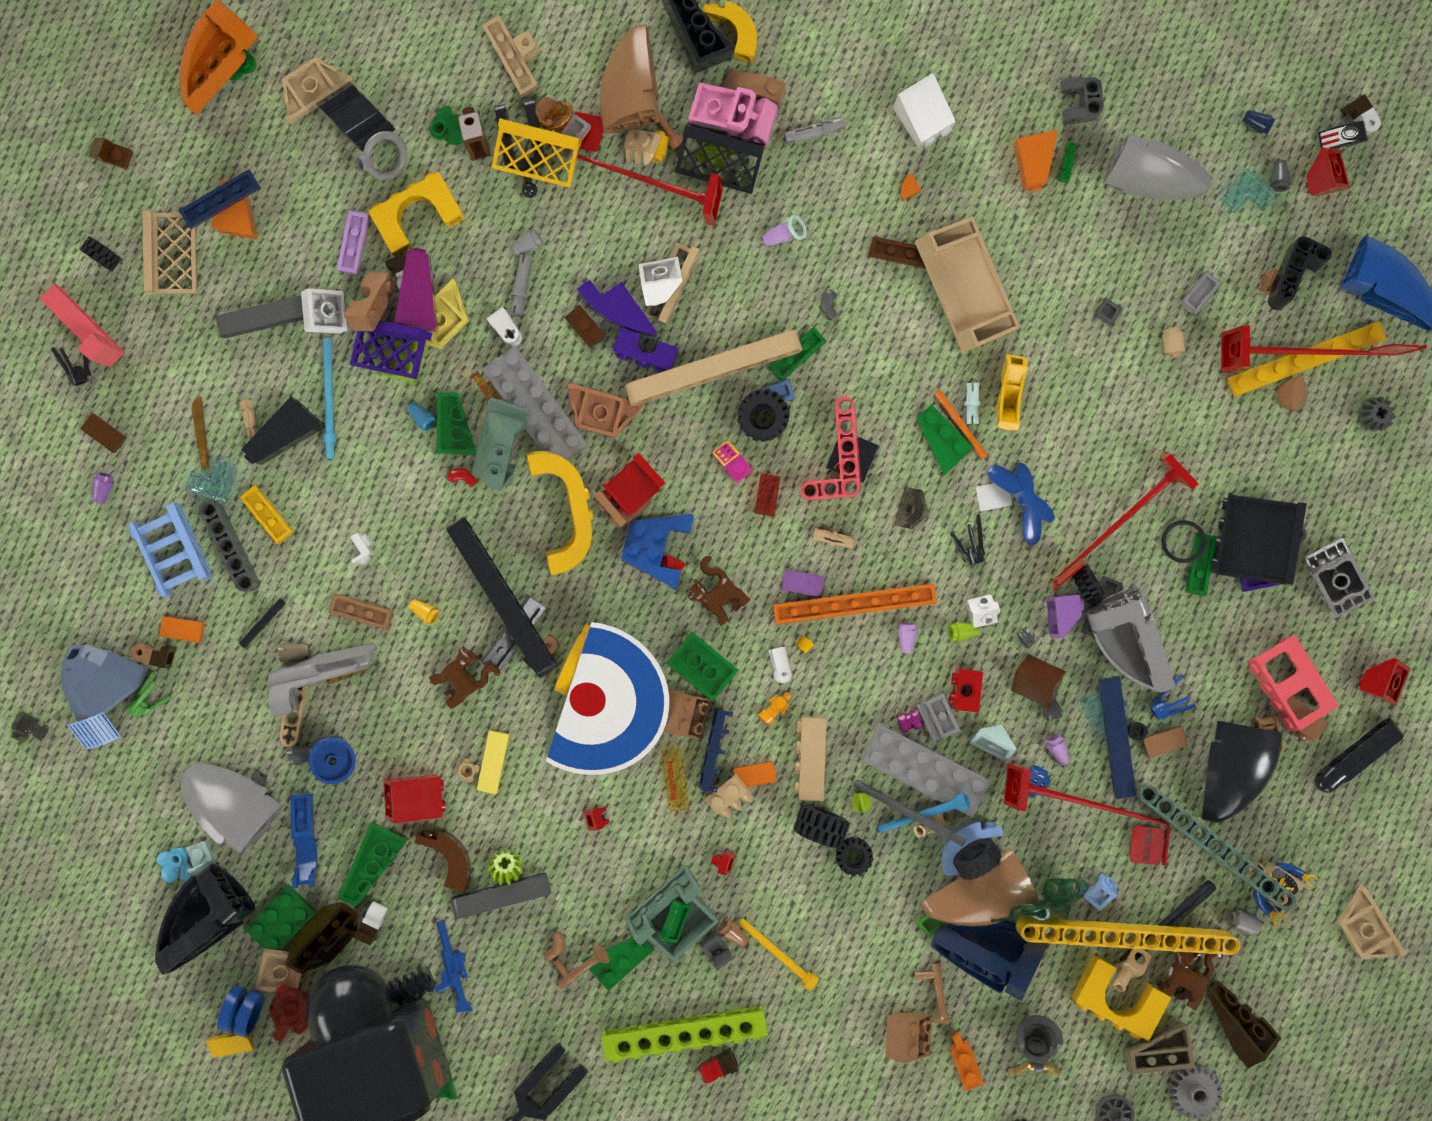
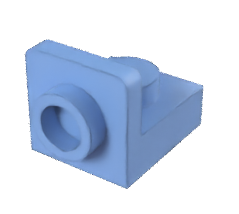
M1101 873L1098 882L1084 893V898L1100 911L1117 896V885L1112 878L1106 877Z

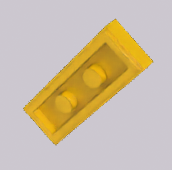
M257 485L252 486L239 497L276 544L279 545L294 533Z

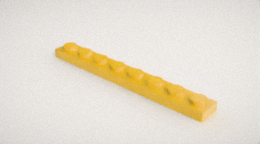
M1378 321L1309 348L1361 350L1385 341L1387 337L1381 322ZM1287 355L1231 376L1227 380L1233 396L1236 397L1345 355Z

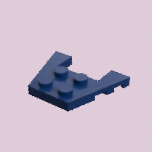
M688 514L630 521L621 557L622 561L654 577L655 580L667 584L673 590H677L681 571L661 567L669 531L691 534L694 515Z

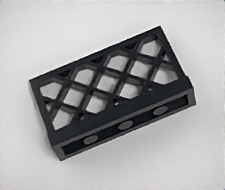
M687 123L684 129L675 173L709 182L711 175H703L699 167L709 163L714 172L713 174L717 175L728 168L733 179L728 182L722 181L723 186L752 194L765 144ZM688 138L695 139L699 145V148L691 153L686 146ZM709 144L715 145L719 151L718 154L709 158L704 149ZM702 150L707 160L697 165L692 154ZM733 150L737 154L738 159L729 164L723 153ZM721 155L726 166L717 171L711 160ZM749 155L758 157L756 165L748 169L743 158ZM687 157L690 158L694 165V168L689 171L680 169L682 160ZM740 161L745 172L736 176L731 166ZM748 174L751 180L750 188L741 186L738 178Z

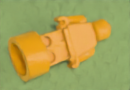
M785 692L783 697L777 695L770 699L771 705L766 710H762L758 717L767 726H770L775 721L774 718L779 712L784 715L789 706L787 701L792 697L791 693Z

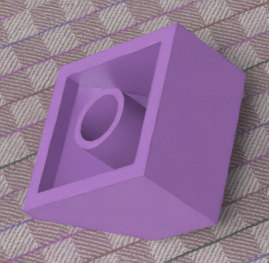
M1080 595L1046 597L1050 637L1064 638L1082 616L1084 602Z

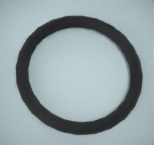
M1187 520L1177 521L1165 529L1161 539L1162 548L1170 559L1179 563H1189L1198 559L1203 554L1206 547V536L1202 528L1196 523ZM1190 525L1198 530L1202 538V545L1195 556L1181 559L1173 556L1168 551L1166 537L1175 526Z

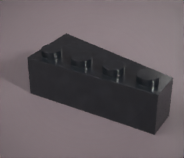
M662 0L663 6L695 74L732 58L734 48L730 43L726 42L720 30L716 29L711 23L709 16L699 8L696 0Z

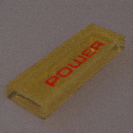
M682 749L663 750L661 755L669 812L688 810L690 807Z

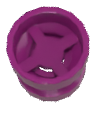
M917 709L910 710L909 714H896L902 734L907 733L912 728L915 730L922 729Z

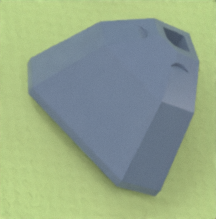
M71 645L62 662L61 688L76 720L82 721L101 712L106 714L141 686L148 669L106 650L86 645Z

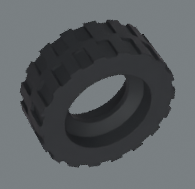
M982 838L967 844L957 852L953 858V864L963 879L971 880L982 877L992 871L1001 861L1002 856L992 839Z

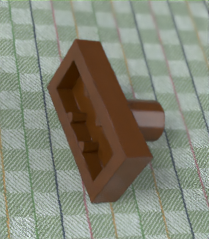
M578 305L564 317L590 349L606 337L581 305Z

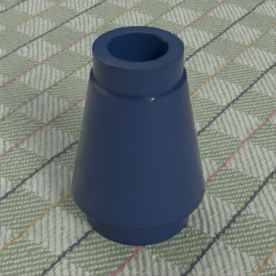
M1248 110L1242 121L1260 134H1268L1276 119L1272 118V115Z

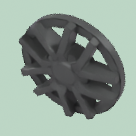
M1118 1094L1103 1097L1097 1103V1121L1108 1118L1107 1121H1134L1135 1113L1133 1106L1123 1096ZM1114 1099L1112 1105L1108 1102V1100ZM1118 1099L1122 1100L1119 1106H1117ZM1125 1102L1128 1104L1129 1109H1123ZM1104 1103L1109 1106L1107 1109L1102 1107ZM1100 1109H1101V1110L1104 1111L1105 1113L1099 1116ZM1124 1113H1130V1117L1124 1116Z

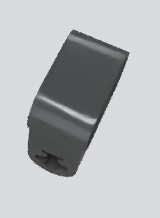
M1078 77L1064 79L1060 82L1062 94H1079L1080 108H1070L1063 111V123L1091 122L1100 115L1104 104L1102 83L1099 79L1095 77ZM1087 87L1093 88L1094 93L1089 92ZM1088 107H1093L1096 113L1090 112Z

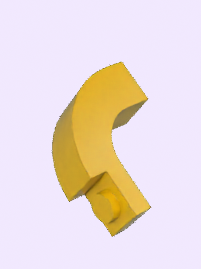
M726 1L724 8L714 3L704 4L703 12L709 16L710 21L727 25L736 34L737 43L734 59L754 64L757 49V33L755 25L747 12L730 1Z
M585 624L581 634H579L554 689L566 696L568 695L590 628L588 624Z

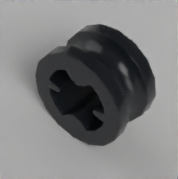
M1132 722L1127 727L1128 736L1131 739L1139 741L1147 736V727L1143 723ZM1134 727H1141L1142 730H1139L1141 732L1140 735H1133V732H1135L1133 730Z

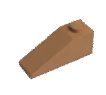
M729 69L723 88L737 90V87L753 90L756 93V100L766 97L778 105L779 109L785 94L786 83L764 75Z
M1294 696L1287 699L1288 705L1298 720L1313 712L1312 709ZM1321 717L1302 730L1295 731L1294 735L1304 742L1306 740L1315 742L1328 724V721Z

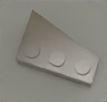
M1179 1022L1152 1035L1149 1041L1143 1039L1124 1048L1126 1069L1132 1074L1195 1068L1189 1026L1183 1022Z

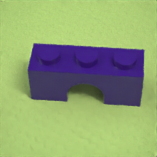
M624 328L620 329L613 349L614 354H617L616 358L623 361L631 359L636 361L635 364L643 368H647V366L653 367L657 373L673 369L679 348L659 341L654 352L643 353L639 349L641 335Z

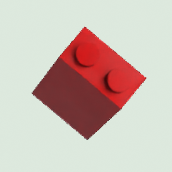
M440 776L383 778L386 820L396 824L443 818V812H445L446 807L445 801L442 800L444 781Z

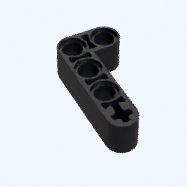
M1301 236L1293 242L1286 250L1268 297L1269 306L1274 310H1282L1287 306L1297 293L1305 269L1319 270L1331 259V250L1327 246L1306 236Z

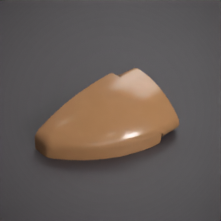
M646 24L632 27L614 49L606 66L600 91V112L603 132L617 133L660 122L657 102L659 95L649 31Z
M1008 848L1001 853V861L989 873L971 880H965L960 877L919 904L928 917L944 923L958 926H987L1022 914L1039 903V899L1018 858Z

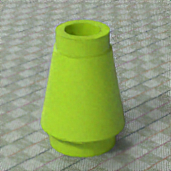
M954 622L953 625L948 627L949 638L951 641L958 643L979 636L980 627L974 628L972 624Z

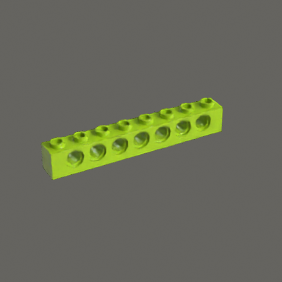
M762 1005L603 1031L601 1038L605 1062L618 1063L625 1058L637 1060L644 1055L650 1054L655 1057L669 1051L671 1053H680L683 1049L687 1048L699 1050L706 1045L718 1047L725 1042L741 1043L744 1039L749 1038L760 1040L764 1036H768L764 1006ZM743 1022H749L751 1027L743 1029L740 1025ZM723 1025H728L731 1030L729 1032H722L720 1028ZM704 1028H707L711 1031V1033L707 1036H704L700 1033V1031ZM688 1032L691 1036L683 1039L680 1033ZM668 1035L670 1040L663 1042L660 1040V1036ZM647 1038L650 1044L642 1045L639 1040ZM626 1041L629 1043L630 1047L624 1049L619 1045V1043Z

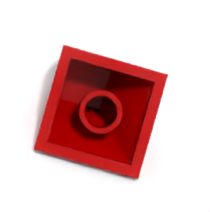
M1322 148L1306 176L1308 193L1311 196H1322L1350 189L1341 150Z
M1392 658L1366 670L1359 680V690L1369 696L1396 706L1411 668L1399 659Z

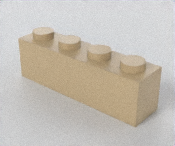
M801 716V721H797V733H800V741H796V754L800 755L799 762H795V774H799V781L795 782L794 794H798L799 800L824 801L827 722L825 717Z

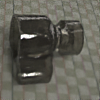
M21 712L13 722L12 730L14 732L12 738L24 743L32 734L33 738L41 741L48 733L49 726L43 723L38 724L35 717Z

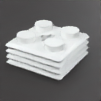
M306 289L301 292L304 330L306 332L342 333L347 331V321L344 317L346 309L343 291Z

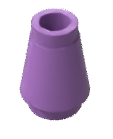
M96 473V477H93V502L105 504L114 485L113 476L105 473Z

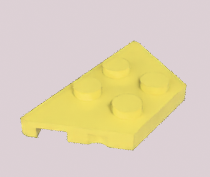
M454 279L435 295L438 333L431 332V341L426 340L425 345L440 350L469 322L457 283Z

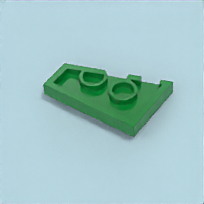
M438 392L436 454L476 455L477 451L459 394Z
M932 404L916 418L935 460H937L943 476L974 448Z
M634 937L628 938L605 949L609 956V963L599 962L589 968V970L609 991L654 951V947L648 940L640 946L634 940ZM593 955L587 956L583 958L581 961L584 963Z

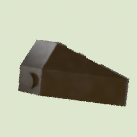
M1218 980L1215 981L1206 993L1233 1051L1247 1068L1265 1061L1279 1043L1281 1037L1263 1017L1258 1019L1251 1013V1007L1248 1005L1242 1006L1234 993Z

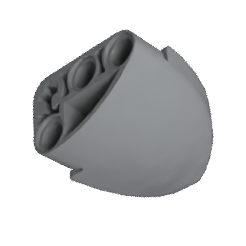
M1128 134L1116 147L1103 183L1122 189V193L1152 199L1180 200L1202 196L1207 192L1212 178L1197 162L1173 147L1155 139L1149 140L1146 146V139Z
M1133 587L1107 597L1086 612L1098 646L1117 670L1132 681L1157 692H1165L1176 688L1153 615L1150 614L1146 596L1140 587Z
M195 762L186 768L180 778L184 801L197 823L217 843L222 844L226 839L225 844L240 854L244 853L267 832L283 807L282 804L269 795L265 796L268 792L267 788L236 772L216 765Z

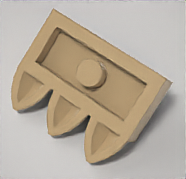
M629 130L623 146L626 161L629 163L634 157L635 163L638 164L643 158L644 164L647 165L655 154L661 136L656 132Z
M735 774L718 787L717 793L711 792L704 800L716 815L720 814L723 817L730 818L731 811L729 806L733 809L741 810L739 798L746 802H751L752 795L743 781Z

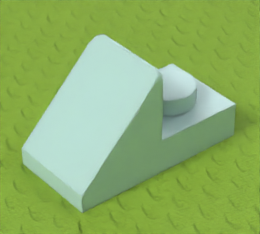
M208 840L186 848L193 866L188 869L192 876H197L210 864H216Z

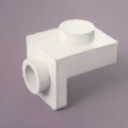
M357 532L351 536V539L361 554L351 561L353 564L360 563V565H364L371 560L370 556L375 553L370 547L372 542L366 534L363 535Z

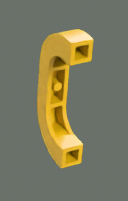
M550 451L528 452L525 454L531 476L545 473L555 474L565 484L573 524V534L565 546L545 551L550 574L563 573L579 564L591 545L592 526L590 520L594 518L592 509L588 508L587 500H590L588 488H584L582 478L576 468L561 455Z

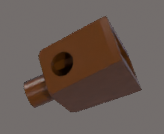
M473 107L464 108L462 110L463 115L459 116L458 119L463 141L471 160L475 161L490 157V148L478 112H475Z

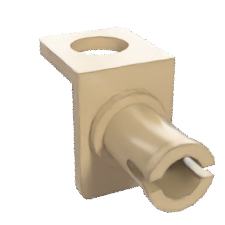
M951 811L946 812L947 821L944 820L943 813L928 817V819L943 827L944 825L948 827L954 822ZM916 821L917 825L914 827V833L918 837H924L926 834L935 832Z
M1132 949L1127 960L1113 964L1118 972L1112 984L1113 987L1118 991H1125L1131 978L1144 974L1151 960V955L1144 949ZM1137 952L1143 956L1144 961L1142 964L1137 963L1135 960Z

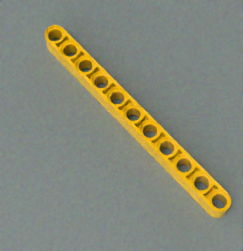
M1022 917L1016 922L1017 932L1028 942L1225 955L1236 954L1240 949V941L1226 930L1035 917ZM1031 926L1030 931L1024 933L1025 929ZM1051 927V931L1047 934H1044L1045 930ZM1068 929H1071V932L1068 935H1065V932ZM1091 930V933L1085 936L1086 932ZM1111 931L1110 936L1105 938V935ZM1131 933L1130 937L1125 939L1126 935ZM1151 934L1150 938L1145 940L1146 936Z

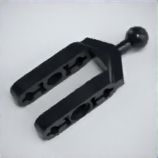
M535 99L525 100L528 126L540 128L535 112ZM505 104L495 105L498 125L499 118L508 120V114ZM503 133L502 142L506 148L512 144L511 134ZM541 146V147H540V150L542 151L543 155L545 156V154H544V148H543V146ZM512 147L508 150V152L510 153L513 160H515L514 150ZM538 150L533 152L534 157L529 158L533 165L543 160ZM503 153L504 164L507 166L511 161L507 154ZM526 158L516 163L520 171L525 172L531 168ZM545 162L536 167L535 169L538 170L543 164H545ZM523 176L522 194L527 198L535 197L538 191L537 186L532 183V178Z
M557 1043L515 1089L514 1094L519 1111L514 1116L506 1118L505 1121H521L524 1117L545 1120L582 1081L588 1070L580 1063L542 1106L535 1102L528 1093L566 1051L562 1045Z

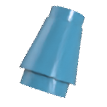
M412 402L407 407L419 429L428 431L435 425L437 421L434 418L435 415L417 402Z

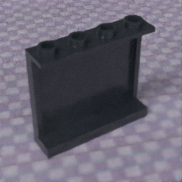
M1228 493V498L1223 497L1222 509L1226 510L1225 517H1220L1218 529L1222 530L1221 538L1217 537L1215 549L1219 550L1218 558L1213 557L1211 569L1215 570L1216 575L1293 586L1307 503H1289L1237 496Z

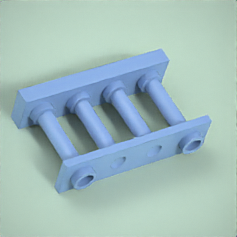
M178 503L167 505V515L141 526L140 522L132 521L129 523L131 528L130 534L137 541L156 583L155 589L162 597L173 596L170 588L194 577L199 580H208L213 577L182 506ZM169 522L174 524L176 528L174 534L152 544L149 543L145 533ZM178 540L182 541L184 546L183 552L158 563L154 551ZM185 559L191 561L193 565L192 570L166 581L162 572L163 569Z

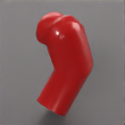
M465 468L451 469L447 475L449 482L454 483L457 480H464L471 488L478 482Z

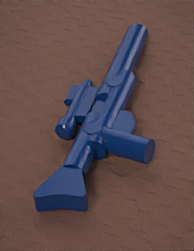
M444 920L438 921L436 924L443 946L441 955L446 970L441 974L442 983L435 986V990L439 994L449 988L454 989L457 998L456 1013L463 1011L471 1012L472 1007L464 996L458 974L461 971L462 979L468 977L463 964L466 961L464 953L456 950V955H453Z

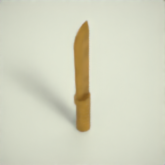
M198 397L192 403V415L197 449L200 452L201 469L209 468L203 403L202 398Z

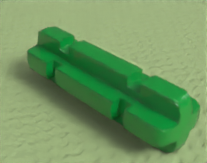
M1068 142L1065 145V154H1063L1061 172L1058 177L1060 182L1068 183L1070 180V172L1073 168L1077 149L1076 143Z

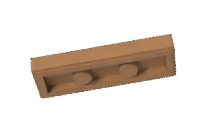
M334 593L328 613L388 630L394 610Z

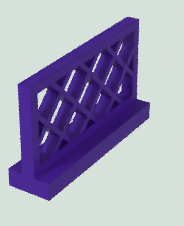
M379 321L374 331H357L349 365L417 380L426 340L431 341L432 333L420 328ZM364 332H368L370 336L366 343L363 342ZM384 335L387 342L380 346L377 340ZM400 338L403 345L396 350L393 343ZM414 342H418L417 350L412 353L409 346ZM374 344L376 351L370 355L367 348ZM390 347L392 354L386 358L383 351ZM406 350L408 357L401 361L399 354ZM363 352L366 359L361 363H357L359 354ZM379 355L382 362L375 366L373 359ZM395 358L398 365L391 370L388 363ZM409 362L413 364L411 374L407 373L404 367Z

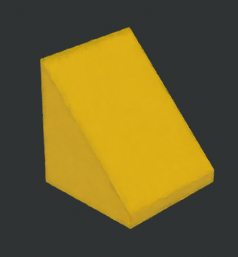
M805 635L796 643L805 654L814 646Z

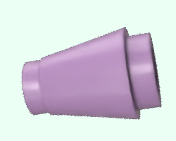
M787 222L778 224L762 236L766 247L788 242L793 237Z
M910 622L899 623L897 630L901 652L912 653L918 630L916 624Z
M1060 734L1049 736L1045 740L1046 748L1058 762L1059 766L1068 764L1070 759L1065 738L1061 737Z

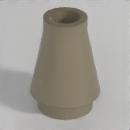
M283 643V645L278 646L280 662L285 661L288 663L305 656H310L309 645Z

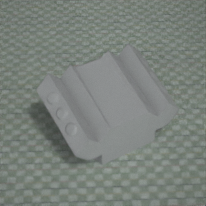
M1343 538L1304 557L1336 618L1375 598Z

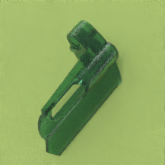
M1082 878L1048 879L1043 884L1044 901L1033 905H1017L1010 910L1009 916L993 918L991 922H1002L1029 916L1042 921L1065 917L1070 912V905L1087 893L1088 884ZM1054 883L1058 885L1057 892L1054 890ZM1074 883L1078 887L1077 893L1073 890Z

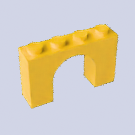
M439 171L426 175L424 180L419 183L414 182L401 193L396 192L392 194L387 201L374 204L372 209L368 211L394 256L403 254L413 248L401 225L402 214L411 203L425 201L434 205L448 228L466 219Z
M1093 954L1071 996L1076 1002L1075 1006L1083 1011L1087 1009L1093 1011V1015L1102 1021L1105 1018L1112 1021L1111 1025L1121 1031L1125 1028L1130 1031L1129 1034L1138 1040L1143 1038L1149 1041L1172 997L1147 982L1139 1000L1132 1008L1126 1011H1115L1108 1008L1105 992L1117 968L1107 960Z

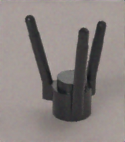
M54 347L51 348L73 386L82 385L89 381L88 376L92 374L89 369L88 358L83 355L84 369H82L81 366H72L63 348H59L63 359Z
M980 514L976 516L979 546H976L970 524L967 525L972 547L967 549L968 553H966L953 532L951 533L964 561L968 560L969 565L985 561L984 555L986 554L983 547Z

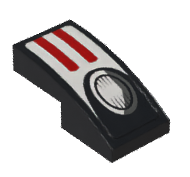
M1364 120L1318 132L1321 149L1325 147L1333 149L1344 146L1350 147L1368 141Z

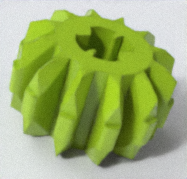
M502 849L501 855L494 853V859L489 860L491 867L488 868V872L492 875V880H498L500 885L504 881L510 885V880L517 881V875H522L523 873L521 868L523 867V861L519 860L520 856L518 853L513 855L511 849L507 854Z

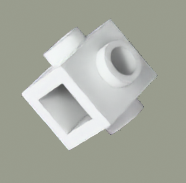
M991 595L967 600L968 615L974 628L998 622L999 604L994 602Z

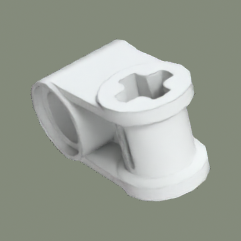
M503 307L486 318L508 346H518L521 343L522 335ZM511 332L515 336L513 339H511L508 335Z

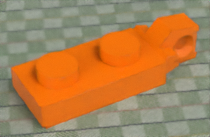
M958 1031L950 1033L954 1045L950 1046V1052L964 1090L967 1091L983 1085L984 1082L970 1044L967 1040L962 1041Z

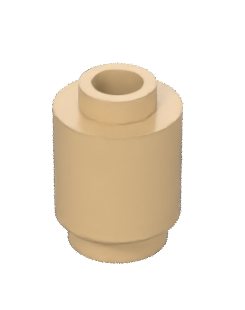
M1180 327L1164 329V335H1162L1164 354L1169 355V358L1182 356V352H1185V343Z

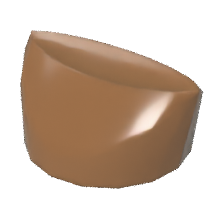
M1301 375L1293 377L1279 386L1277 400L1283 408L1297 411L1304 406L1307 399V386Z

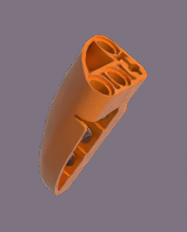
M215 0L194 26L184 47L179 72L181 99L196 115L244 63L246 53L243 49L245 48L248 51L259 38L244 21L220 0Z

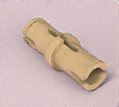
M815 527L812 540L829 543L833 547L838 545L852 549L855 537L837 533L836 530L831 532Z

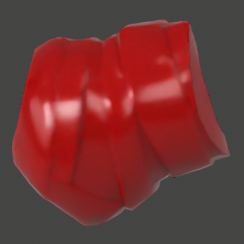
M671 555L663 556L661 567L682 571L685 566L682 560L676 559V557Z

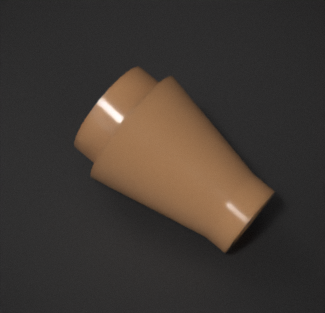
M726 919L718 929L722 938L737 944L741 948L749 940L734 920Z

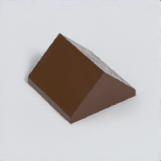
M1028 654L1016 670L1011 691L1049 708L1066 671Z

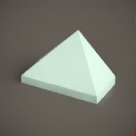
M1002 725L979 729L970 741V744L1005 762L1016 750L1015 745Z

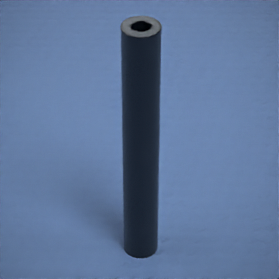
M279 598L244 636L239 645L246 648L286 602Z

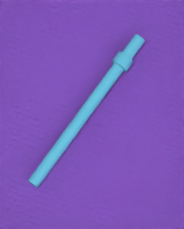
M323 338L325 434H323V443H326V459H334L336 434H334L332 344L331 338Z

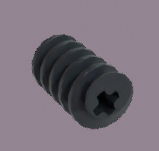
M426 967L425 973L419 968L418 976L412 971L410 979L404 974L402 982L399 977L395 978V984L388 980L387 985L391 991L393 1001L397 1004H402L403 1001H410L411 997L417 998L419 994L423 996L426 992H433L434 979L428 967Z

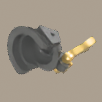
M1032 1015L1020 1023L1017 1029L1018 1053H1024L1026 1058L1032 1062H1025L1016 1068L1009 1069L1010 1076H1024L1025 1071L1034 1070L1035 1072H1043L1044 1070L1045 1075H1061L1059 1068L1054 1067L1053 1063L1047 1062L1051 1059L1053 1053L1058 1052V1049L1063 1045L1061 1030L1054 1021L1045 1016Z

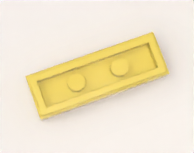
M489 730L477 786L478 791L492 794L498 793L510 734Z

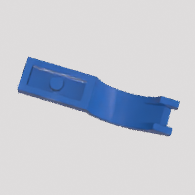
M313 794L290 795L291 838L296 849V869L292 877V889L298 888V885L309 884V887H314L318 855L314 836Z

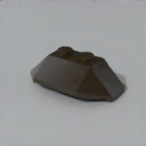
M342 902L323 906L296 935L285 965L300 974H304L308 970L329 964L355 936L357 931V911Z

